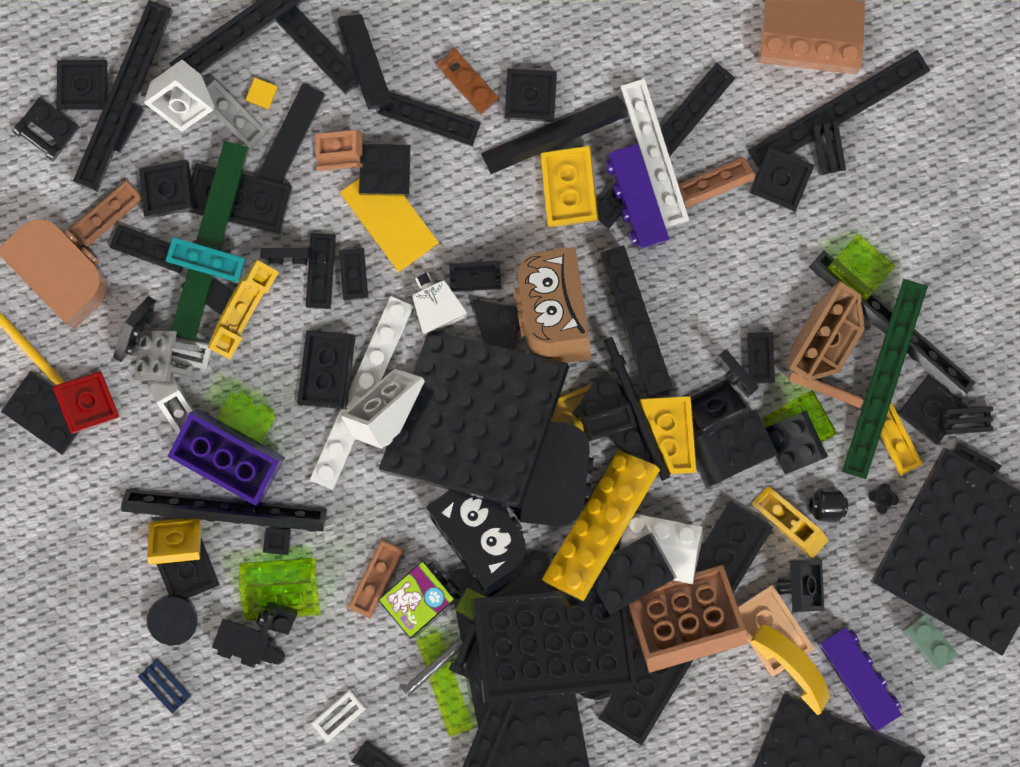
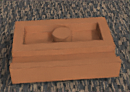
M350 130L315 134L316 159H318L316 170L329 171L363 167V164L360 163V156H362V131Z

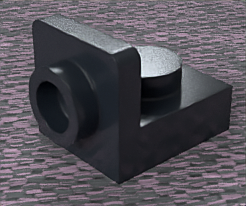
M268 601L265 609L260 610L257 617L260 635L266 636L268 630L289 635L297 617V609Z

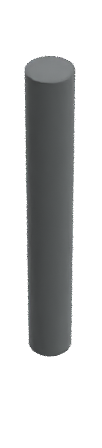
M458 638L402 688L404 693L409 697L459 652L463 641Z

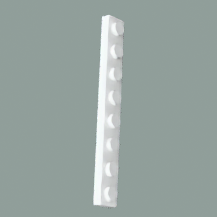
M390 296L350 387L347 409L383 379L414 308L413 305ZM340 410L310 478V481L334 490L356 440L341 417L346 410Z

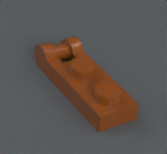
M455 47L448 51V55L444 59L440 58L435 62L438 69L480 115L499 100L495 92L468 64ZM456 62L460 67L452 72L449 66Z

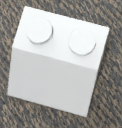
M183 60L150 82L144 100L147 106L181 132L213 111L215 107L201 74Z

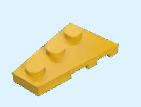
M691 397L640 399L639 402L669 474L696 473Z

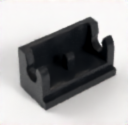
M500 261L449 264L452 292L501 289Z

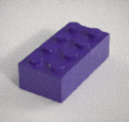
M199 409L189 413L167 456L255 506L263 501L285 459L279 453Z

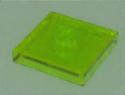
M858 233L828 266L850 288L861 294L864 300L871 296L895 267L891 261Z

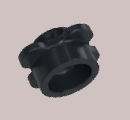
M887 483L881 484L880 489L870 492L868 496L869 500L877 506L879 513H886L887 508L897 505L899 502L898 496L894 494ZM882 496L886 497L885 501L881 499Z

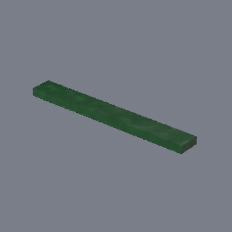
M224 141L195 244L221 251L248 156V147ZM188 269L171 331L177 332L176 336L196 341L214 276Z
M903 278L842 469L844 473L867 479L928 288L927 285Z

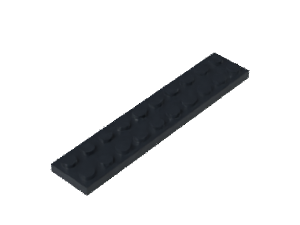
M729 501L700 548L695 573L723 565L734 594L772 531L773 526ZM640 647L633 659L637 687L615 690L598 719L642 746L693 660L649 673Z

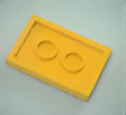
M585 146L541 153L548 227L553 228L599 221L591 147Z

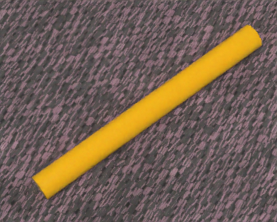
M0 313V326L54 385L64 383L65 380L4 314Z

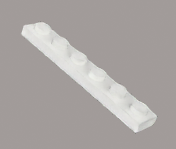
M642 79L622 85L623 98L665 227L667 229L689 222L687 211L646 81Z

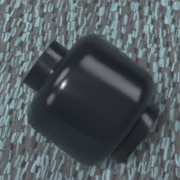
M821 488L815 492L814 496L810 497L808 508L816 520L836 523L846 516L848 499L839 490Z

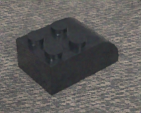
M756 409L750 411V414L707 437L701 434L694 438L696 467L706 488L778 455Z

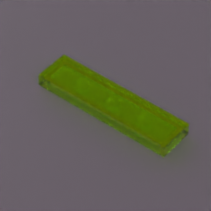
M441 632L416 640L425 668L446 650ZM450 660L429 678L449 737L473 729L455 673L448 670L451 664Z

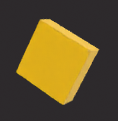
M254 78L245 101L270 110L278 86Z

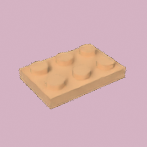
M770 585L738 606L746 629L747 641L771 677L783 671L784 667L774 657L766 660L751 643L752 638L761 625L765 624L780 632L795 643L806 655L814 650L813 645L773 585Z

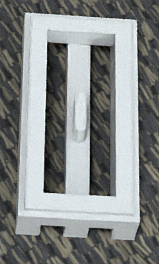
M176 336V342L196 345L206 350L205 354L195 351L172 348L174 352L201 358L203 361L199 363L171 356V361L207 370L212 351L208 348L209 344Z
M349 689L311 724L328 743L367 708ZM350 697L352 701L323 727L319 725L325 717ZM356 705L359 708L329 735L325 732L353 706Z

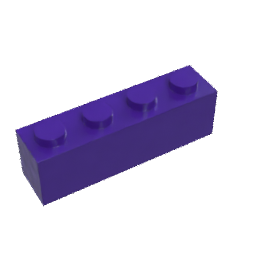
M635 144L610 152L607 155L608 160L605 161V166L608 174H613L616 183L613 184V190L616 198H621L624 208L620 210L624 222H629L631 232H628L632 246H636L637 250L640 251L667 242L669 236L639 145Z
M842 627L817 644L871 729L878 731L902 715L899 711L901 704L894 694L890 696L886 691L887 682L880 673L876 674L872 669L871 665L874 663L866 651L862 652L858 647L857 643L860 641L852 629L848 631L846 627Z

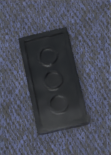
M199 163L195 164L191 179L195 210L185 212L203 216L216 167ZM242 174L229 223L281 235L293 186ZM254 182L274 187L271 198L265 194H257L252 199L251 206L253 210L258 214H266L261 224L237 217L240 209L248 201L247 195ZM259 197H265L269 202L267 209L263 211L257 210L254 205Z

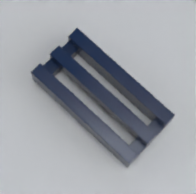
M158 659L138 676L172 714L191 697L190 693ZM157 667L184 697L180 699L153 669ZM148 674H150L153 677V679L164 689V691L175 701L176 704L174 706L146 677Z

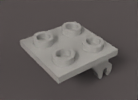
M143 330L138 341L139 347L134 380L170 382L171 373L195 376L196 371L170 367L172 348L199 352V346L176 342L177 332Z

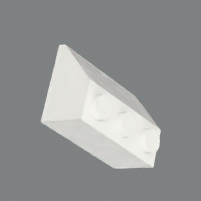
M634 514L622 534L620 550L645 535L653 533L677 576L673 581L693 584L703 538L702 527Z

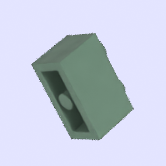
M920 614L901 630L934 670L940 671L958 655L956 650L925 614Z

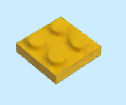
M179 518L149 522L147 550L149 565L200 559L201 519Z

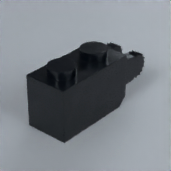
M222 619L212 648L218 650L217 655L227 659H231L232 655L241 658V664L255 668L256 664L262 665L263 661L279 665L286 660L284 651L282 652L278 648L270 646L271 639L268 634L263 636L260 635L258 630L228 619Z

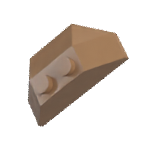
M839 281L817 302L792 344L788 365L790 370L807 381H813L840 372L865 329L861 294Z

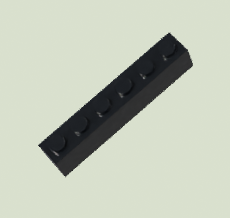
M622 245L601 252L599 258L647 398L671 391L673 385L625 246Z

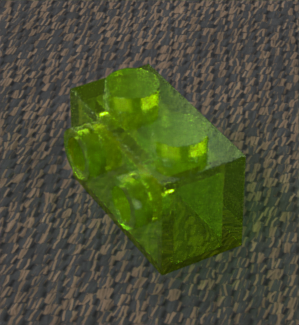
M239 391L238 395L231 392L216 419L264 445L278 420L273 415L275 410L263 403L260 407L252 404L253 398Z

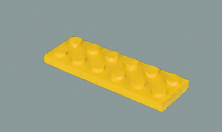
M618 450L542 580L546 584L584 601L660 469L654 464Z

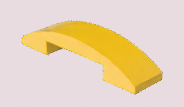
M256 259L229 299L208 345L210 350L229 360L232 358L242 340L240 335L263 294H267L279 273L277 270Z
M765 624L761 625L752 638L751 643L766 660L774 657L804 689L801 698L817 715L821 714L830 699V693L818 668L790 639Z

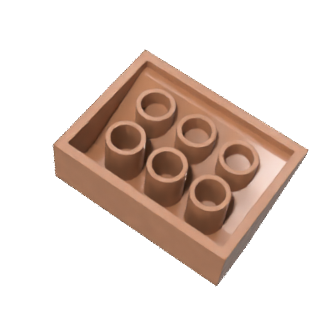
M765 0L758 63L857 75L861 69L864 44L865 2L855 0Z
M723 565L695 573L693 584L672 580L629 605L649 673L747 644L746 629Z

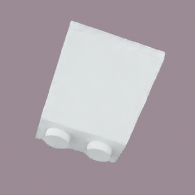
M392 370L341 415L354 439L381 449L389 445L393 438L400 433L425 382L424 379L401 370Z

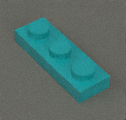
M173 237L166 262L239 283L246 259Z

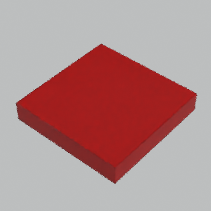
M102 371L53 387L71 434L119 418Z

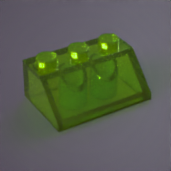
M316 558L240 563L238 585L245 621L257 620L260 610L265 609L268 601L297 609V617L321 615Z

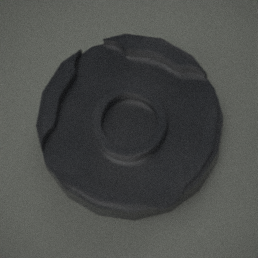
M175 594L159 598L150 607L147 615V628L152 637L158 642L169 646L181 645L188 641L195 633L198 624V614L195 607L185 597Z

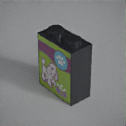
M422 560L378 599L409 639L420 635L461 599L458 595V587L451 580L447 581L441 574L443 572L442 568L434 560Z

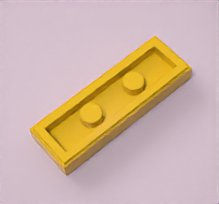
M891 402L880 438L901 476L923 465V462Z

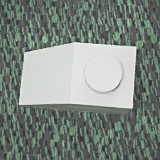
M171 374L170 382L158 381L150 385L156 403L176 433L179 434L189 413L194 410L180 385Z

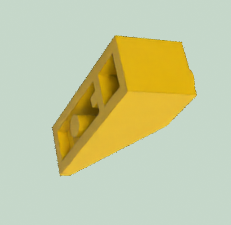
M769 486L751 503L753 507L809 558L813 559L828 543L829 540L819 527Z

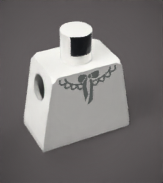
M429 272L415 278L421 291L415 293L412 297L424 337L430 331L440 330L467 317L466 310L444 280L434 284Z

